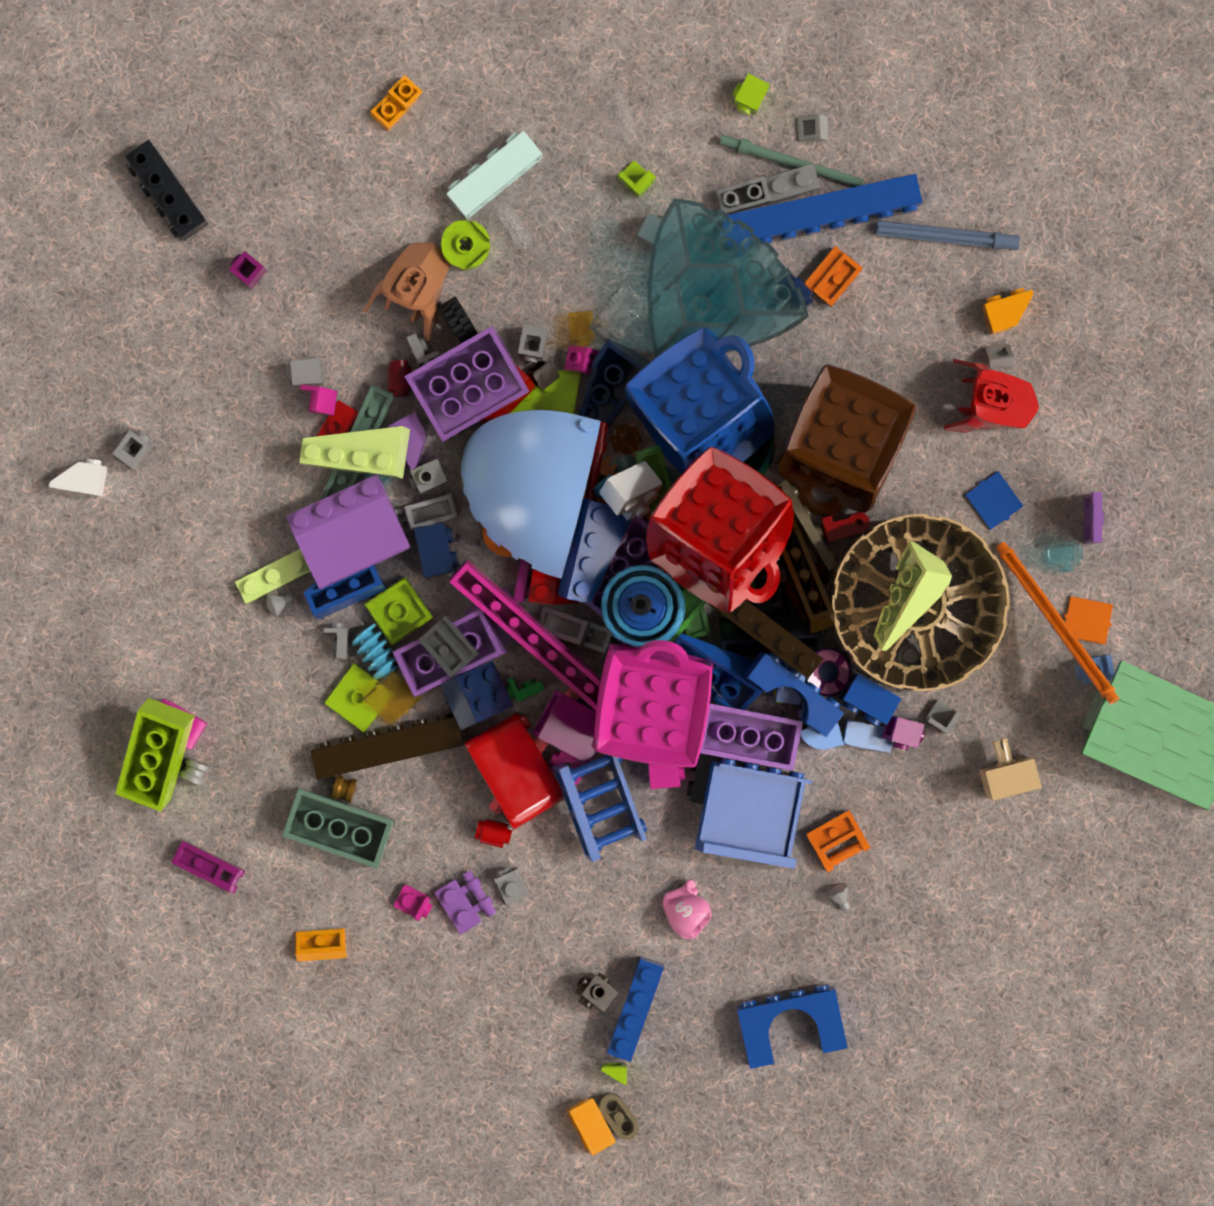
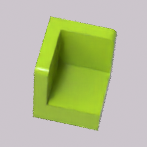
M633 161L623 172L620 171L617 175V178L638 198L656 181V176L650 170L646 171L636 161Z

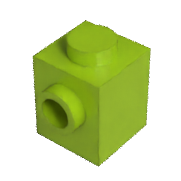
M748 73L743 84L738 82L732 96L736 97L734 100V105L737 106L736 109L748 116L750 113L756 115L769 90L770 84Z

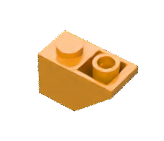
M1024 288L1011 291V296L1001 298V295L986 299L987 303L981 308L990 335L1012 329L1018 325L1033 296V290L1025 291Z

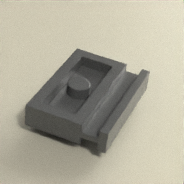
M444 616L442 620L418 639L450 678L454 677L472 659L480 654L448 616Z

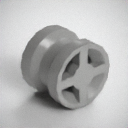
M187 757L185 760L186 767L180 772L179 776L192 783L202 785L204 782L203 775L205 772H208L210 766Z

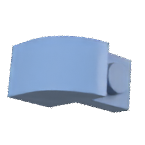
M802 703L800 704L801 709L797 710L800 721L803 715ZM838 722L827 737L819 735L808 725H806V728L801 729L800 738L813 748L830 749L844 745Z

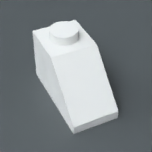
M87 458L86 463L77 462L49 483V487L102 497L107 467L101 466V461Z

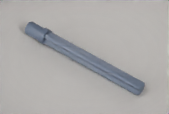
M878 221L876 224V235L990 247L997 250H1018L1020 242L1019 235L1001 234V232L990 233Z

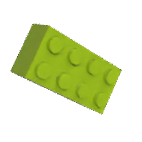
M148 698L137 711L115 794L162 812L172 799L195 715Z

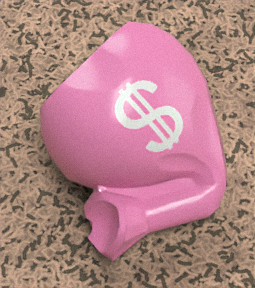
M691 879L682 887L667 892L663 897V908L670 927L677 935L685 939L696 938L712 917L709 903L703 897L697 896L696 884Z

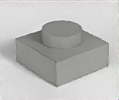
M1010 344L985 347V357L989 368L1001 369L1014 365V355Z

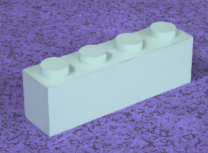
M524 131L520 134L517 132L512 134L506 140L507 145L500 150L496 148L487 155L488 160L481 166L479 163L474 165L467 172L469 176L462 181L460 179L456 180L448 187L450 190L447 193L448 198L466 220L543 158L542 152Z

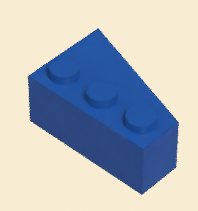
M373 565L323 589H319L315 582L304 592L313 616L320 620L386 590L376 565Z

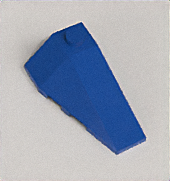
M682 633L673 642L681 646L687 655L712 661L711 693L713 694L712 699L717 705L745 710L763 692L743 677L752 664V659Z

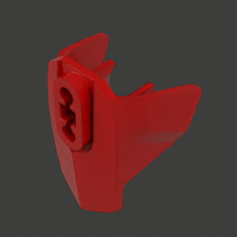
M953 359V363L972 367L978 374L976 377L962 379V383H974L971 407H958V411L968 416V418L945 425V431L968 433L976 429L1008 427L1023 429L1028 426L1039 409L1038 400L1031 383L1015 376L992 370L985 364Z

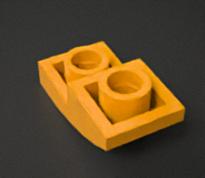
M404 75L388 91L387 96L370 111V116L389 131L416 102L423 91Z

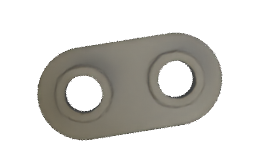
M608 1093L604 1095L599 1103L602 1116L619 1138L623 1140L634 1138L639 1130L638 1120L618 1094ZM610 1101L615 1102L617 1105L614 1110H610L607 1107ZM623 1122H629L631 1128L624 1130L621 1125Z

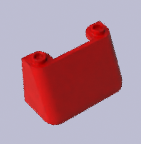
M518 712L464 743L514 830L565 800L559 782L552 774L530 736L528 728L531 725L525 714L520 716Z

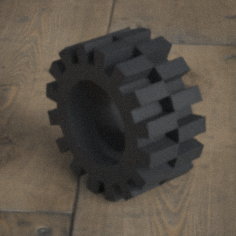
M456 296L438 306L460 343L478 334Z

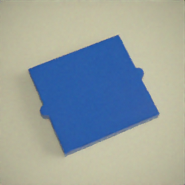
M999 471L985 481L981 480L977 487L965 495L990 530L1002 521H1008L1010 519L1009 516L1023 507V504Z

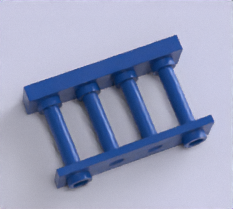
M610 755L574 769L572 767L569 768L564 763L553 766L585 857L591 862L601 859L599 851L602 850V847L634 834L635 838L640 841L647 840L644 833L647 831L645 822L638 816L620 766L622 758ZM610 765L614 779L583 792L577 791L574 782L577 781L578 777ZM618 788L623 802L591 815L585 814L582 806L585 804V801ZM622 812H627L631 825L599 838L593 836L591 831L593 824Z

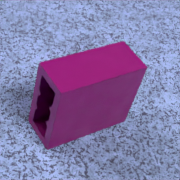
M556 689L532 733L539 739L586 763L594 759L598 753L591 747L594 740L596 710Z

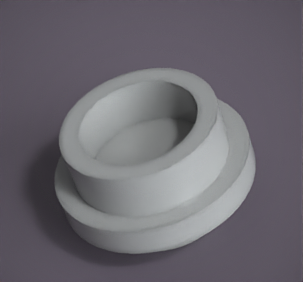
M906 644L899 649L897 657L900 664L909 667V665L920 664L919 657H921L918 646Z

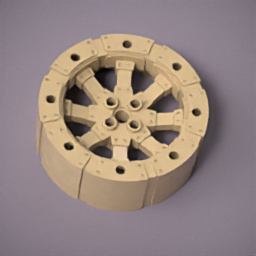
M928 514L899 516L880 523L867 530L866 534L857 537L841 555L837 562V567L833 570L828 596L835 615V625L830 628L838 647L847 655L849 662L865 676L880 684L897 689L906 688V690L911 691L943 689L967 679L969 674L979 670L990 659L1001 642L1007 625V610H1009V590L1005 573L996 555H993L989 550V545L963 524L946 517H931ZM893 527H898L900 529V534L898 536H893L891 534V529ZM953 535L956 537L954 545L948 544V536ZM922 540L937 546L935 556L944 561L946 566L954 558L961 564H964L970 580L965 581L964 584L952 587L947 586L936 603L922 615L924 618L922 625H918L915 622L887 651H882L880 646L874 650L869 643H865L859 628L867 625L869 622L879 620L883 607L888 606L890 601L891 583L895 584L897 580L883 575L869 564L876 556L875 553L891 547L898 562L909 541L920 542ZM851 560L854 562L855 567L853 570L846 569L845 563ZM859 581L864 584L868 583L882 591L881 594L887 597L888 600L879 603L880 605L864 609L863 607L854 608L852 594ZM983 581L990 583V588L986 591L981 588ZM966 598L975 599L977 613L972 625L963 623L952 616V613L946 609V606L953 604L954 601ZM839 617L846 619L844 626H840V622L837 620ZM934 626L947 630L961 642L952 655L940 659L939 654L936 653L933 639ZM913 632L915 640L918 641L921 657H919L920 665L905 667L903 664L893 660L897 654L895 652L904 638H907ZM975 637H980L982 640V644L979 647L973 645ZM872 663H879L880 670L878 672L871 670ZM929 671L936 673L935 680L931 681L927 678Z

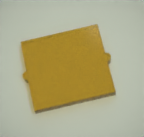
M392 671L380 683L377 682L376 686L363 698L368 705L388 723L393 725L404 714L409 713V709L421 699V696L414 697L409 685Z

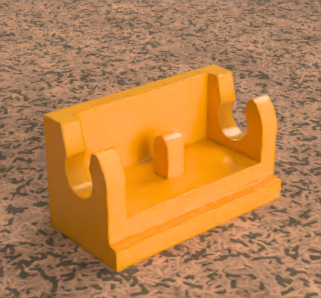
M586 1098L565 1109L588 1154L593 1156L616 1143L593 1098Z

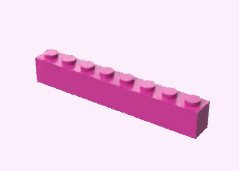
M466 559L450 577V583L596 710L601 676L473 563Z

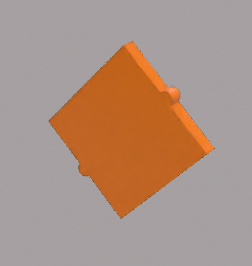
M1070 596L1067 614H1064L1065 623L1077 639L1106 645L1108 629L1112 626L1110 619L1113 604Z

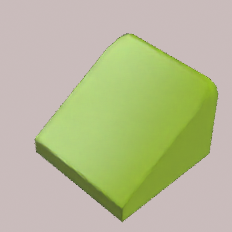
M625 1063L602 1064V1072L627 1085V1065Z

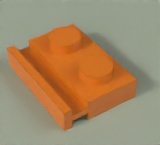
M835 246L807 279L805 284L818 298L829 307H832L863 268Z

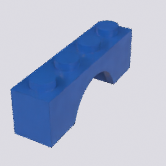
M760 652L743 677L767 693L775 688L784 686L795 690L803 704L801 721L819 735L827 737L844 714L838 709L840 704L829 696L827 699L819 694L821 690L813 683L808 682L805 684L799 679L801 674L789 666L786 669L780 665L782 660L772 652H769L768 655Z
M640 956L622 1012L611 1037L607 1054L631 1062L664 970V964Z

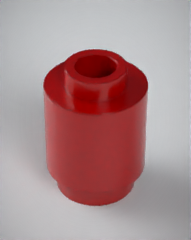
M485 819V821L479 820L474 839L480 840V843L503 848L504 844L509 845L512 830L508 829L509 824L490 819Z

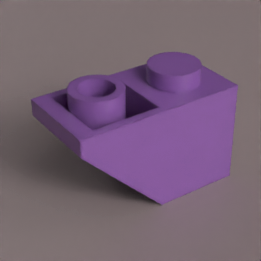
M415 412L389 425V428L404 426L410 429L405 469L410 467L411 470L418 467L428 437Z

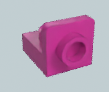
M569 346L565 370L581 372L590 376L593 360L599 351L589 347Z
M405 884L394 907L419 921L421 917L427 918L433 906L429 903L432 897Z

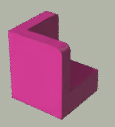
M301 385L300 390L311 392L308 412L334 416L337 391L320 386Z

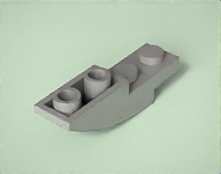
M811 164L770 177H761L716 190L722 215L793 199L798 197V195L819 190L820 185L815 166Z

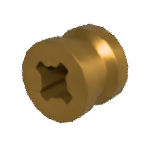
M337 775L331 798H342L345 802L351 803L357 786V779L352 778L348 780L343 775Z

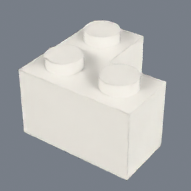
M643 461L607 478L599 494L617 516L622 514L628 521L636 516L641 518L649 512V506L658 497V491L663 483L649 465Z

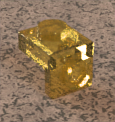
M593 311L568 313L570 343H576V346L582 347L590 346V342L595 341Z

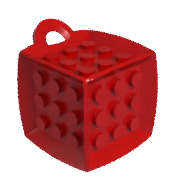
M713 446L708 447L679 476L651 515L646 536L650 560L658 568L668 573L674 581L686 590L726 613L732 612L744 600L754 603L765 602L774 595L779 585L780 571L777 560L782 554L792 531L794 520L792 500L775 484L747 464ZM764 568L767 572L765 585L760 589H753L750 584Z

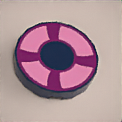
M823 647L822 650L814 651L823 658V661L809 679L805 678V684L811 682L821 690L819 694L824 697L840 694L846 689L851 678L849 660L844 653L836 648Z

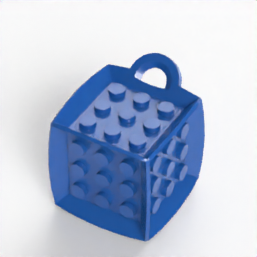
M701 327L659 354L626 384V395L631 408L655 443L661 447L663 454L680 474L708 447L713 446L744 462L775 434L773 412L762 395L759 386L752 378L755 366L753 352L748 343L739 336L731 335L720 339L708 328ZM728 350H736L741 356L742 366L740 371L725 354Z

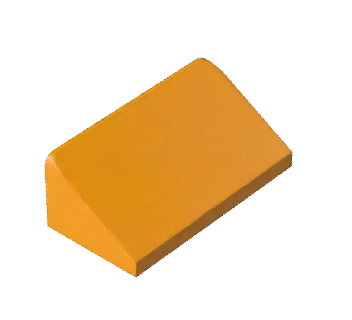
M345 928L295 932V956L297 961L347 958Z

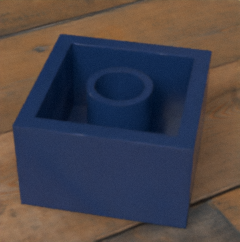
M444 522L414 528L424 578L430 579L453 574L456 571L455 567H460L457 552H452L450 543L455 542L452 528L447 527Z
M493 661L440 685L461 730L514 706Z

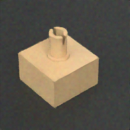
M1008 738L992 741L998 763L979 769L987 799L995 801L1042 788L1034 758L1012 759Z

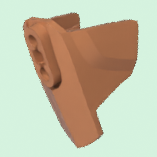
M436 243L409 244L394 262L385 278L376 284L363 311L367 313L376 296L383 293L386 297L384 309L388 310L391 301L414 310L410 320L412 322L423 315L424 340L429 341L438 322L437 310L445 277L450 268V264L447 263L442 255V250Z

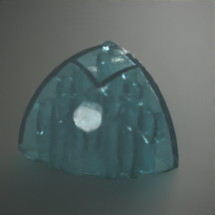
M674 199L671 202L659 225L649 267L648 316L655 357L701 327L708 328L720 339L731 335L739 336L751 347L788 332L809 317L800 288L795 287L790 277L792 272L777 258L779 254L767 241L763 243L753 234L754 230L739 219L734 221L727 215H724L725 212L720 209L714 211L705 208L703 203L683 199Z

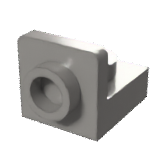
M416 333L407 337L420 367L441 355L440 350L425 355V352L429 351L424 338L418 339Z
M329 623V628H323V633H337V638H333V653H336V658H349L350 629L344 628V623Z
M508 866L497 872L498 876L494 878V881L501 892L506 906L529 896L518 868L512 870L511 866Z

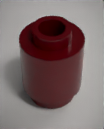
M408 360L388 362L389 368L386 369L388 392L393 393L394 397L409 396L408 392L413 390L405 378L406 375L412 372Z

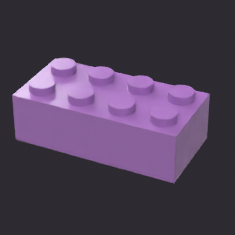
M481 609L453 622L480 654L452 678H450L419 640L393 651L414 697L422 695L457 676L508 653L493 620Z
M710 703L700 753L793 771L803 722Z

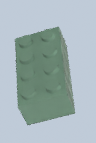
M301 787L297 791L282 836L378 868L395 819Z

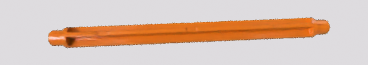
M1006 542L1000 543L996 547L1001 554L1000 558L1004 560L1012 573L1017 577L1023 588L1101 693L1102 698H1106L1110 705L1117 702L1119 697L1115 693V688L1098 669L1095 662L1063 621L1052 603L1027 572L1014 553V550L1009 548Z

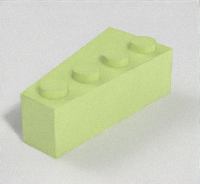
M398 426L303 438L299 463L312 467L403 479L410 429Z

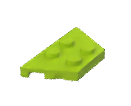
M565 369L558 371L560 377L543 390L536 387L511 413L530 410H550L574 414L581 372Z

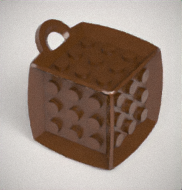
M829 364L824 365L800 408L785 450L778 459L777 468L779 474L798 486V497L801 504L806 505L809 511L816 515L830 516L839 512L843 507L863 513L870 511L891 470L909 426L915 418L917 411L915 403L866 377ZM812 487L834 496L833 499L827 503L818 502L811 494Z

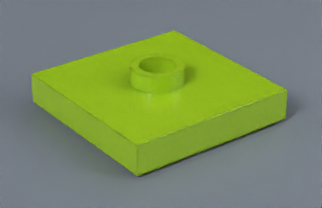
M406 577L364 604L392 646L433 619V616Z
M354 663L325 701V704L365 733L394 692L378 680H374L373 676Z

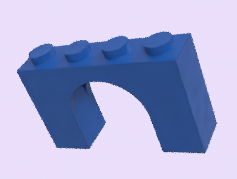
M828 984L814 986V991L810 992L798 989L789 992L790 996L780 998V994L765 997L766 1001L756 1003L755 999L741 1002V1006L736 1008L749 1068L753 1069L774 1064L769 1040V1028L778 1014L790 1009L802 1010L815 1020L823 1054L847 1049L835 988L829 987Z

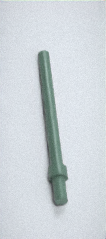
M722 134L720 140L721 145L737 149L738 153L745 155L750 153L794 168L814 164L751 144L750 140L744 138L739 140ZM814 164L816 173L819 176L854 187L863 184L864 179Z

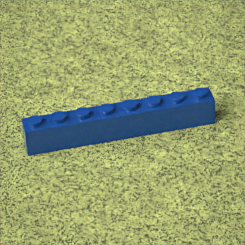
M911 174L724 215L721 217V223L727 249L733 248L734 251L747 249V244L757 242L758 246L772 243V239L781 237L782 241L796 238L797 233L806 232V235H813L821 232L820 228L830 226V230L845 227L844 223L851 221L858 225L869 222V218L878 216L879 219H886L892 217L893 212L902 211L903 214L913 213L917 211V207H920L923 202L917 175Z

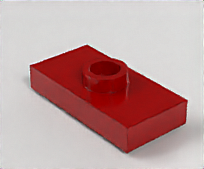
M338 400L335 405L334 416H328L317 436L349 433L359 412Z

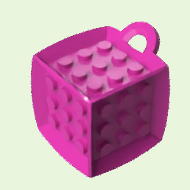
M664 640L650 641L640 648L609 644L598 692L594 740L591 745L593 750L606 755L648 764L675 767L697 766L708 719L712 685V661L687 655L681 646Z

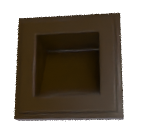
M540 360L524 372L535 386L541 390L547 388L560 377L559 372L551 361Z

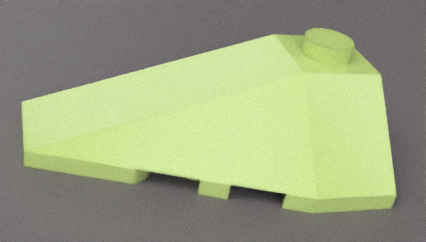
M909 541L897 563L896 570L899 571L896 583H891L890 601L888 606L883 607L874 633V637L882 651H887L941 597L952 578L944 561L912 541Z

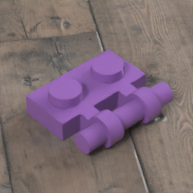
M471 870L462 875L467 883L461 887L455 879L434 892L460 935L482 922L478 915L479 911L484 910L487 917L496 913L492 906V899L490 896L487 897L480 887V880L478 877H474ZM469 891L473 892L479 902L474 906L466 896V893Z

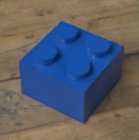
M853 673L839 699L844 701L843 707L856 714L860 710L865 713L864 719L879 726L880 723L888 724L902 698L862 675Z

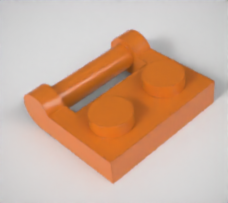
M849 809L806 833L827 873L832 871L835 865L862 850L865 852L871 849ZM856 837L858 842L828 858L825 854L826 851L849 838Z

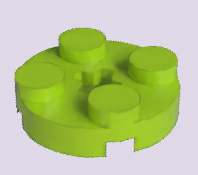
M459 220L453 222L445 229L442 235V255L447 263L461 271H468L479 267L487 259L490 250V240L486 229L475 221ZM460 240H470L472 242L470 244L471 249L469 251L466 249L462 251L460 249Z

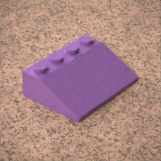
M494 325L405 376L442 442L529 392Z
M374 475L286 516L319 589H323L411 548L386 488L378 475Z

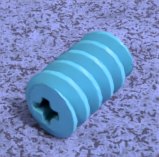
M373 624L356 635L351 645L353 647L361 646L357 654H366L362 661L363 663L372 662L368 670H377L373 676L374 680L385 678L400 667L399 665H394L396 662L395 657L389 658L388 656L392 648L383 649L387 641L377 640L382 633L381 631L373 633L372 630L376 626V624Z

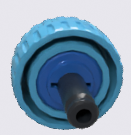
M634 565L621 570L609 581L602 596L601 613L604 623L613 637L627 646L640 648L650 641H668L677 633L685 615V599L680 585L668 573L652 565Z

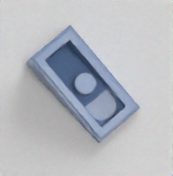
M846 720L842 738L844 745L891 753L893 742L882 739L884 726Z

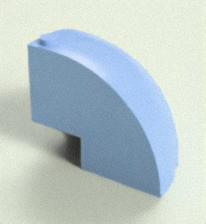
M550 410L520 411L492 419L483 424L470 436L465 444L461 460L464 496H467L470 504L469 509L477 523L481 522L487 530L486 534L495 544L505 547L516 560L521 558L532 564L531 568L561 579L576 528L601 421Z

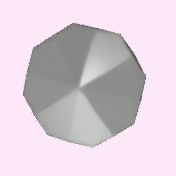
M291 593L284 596L266 595L267 608L275 617L280 615L287 605L294 603Z
M846 883L834 885L827 890V897L837 903L841 911H846L850 908L847 901L848 885Z

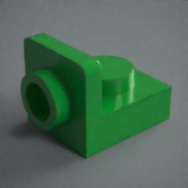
M513 677L508 679L509 685L506 686L511 699L516 698L518 702L546 690L542 680L536 682L535 678L521 684L523 687L521 690L518 689Z

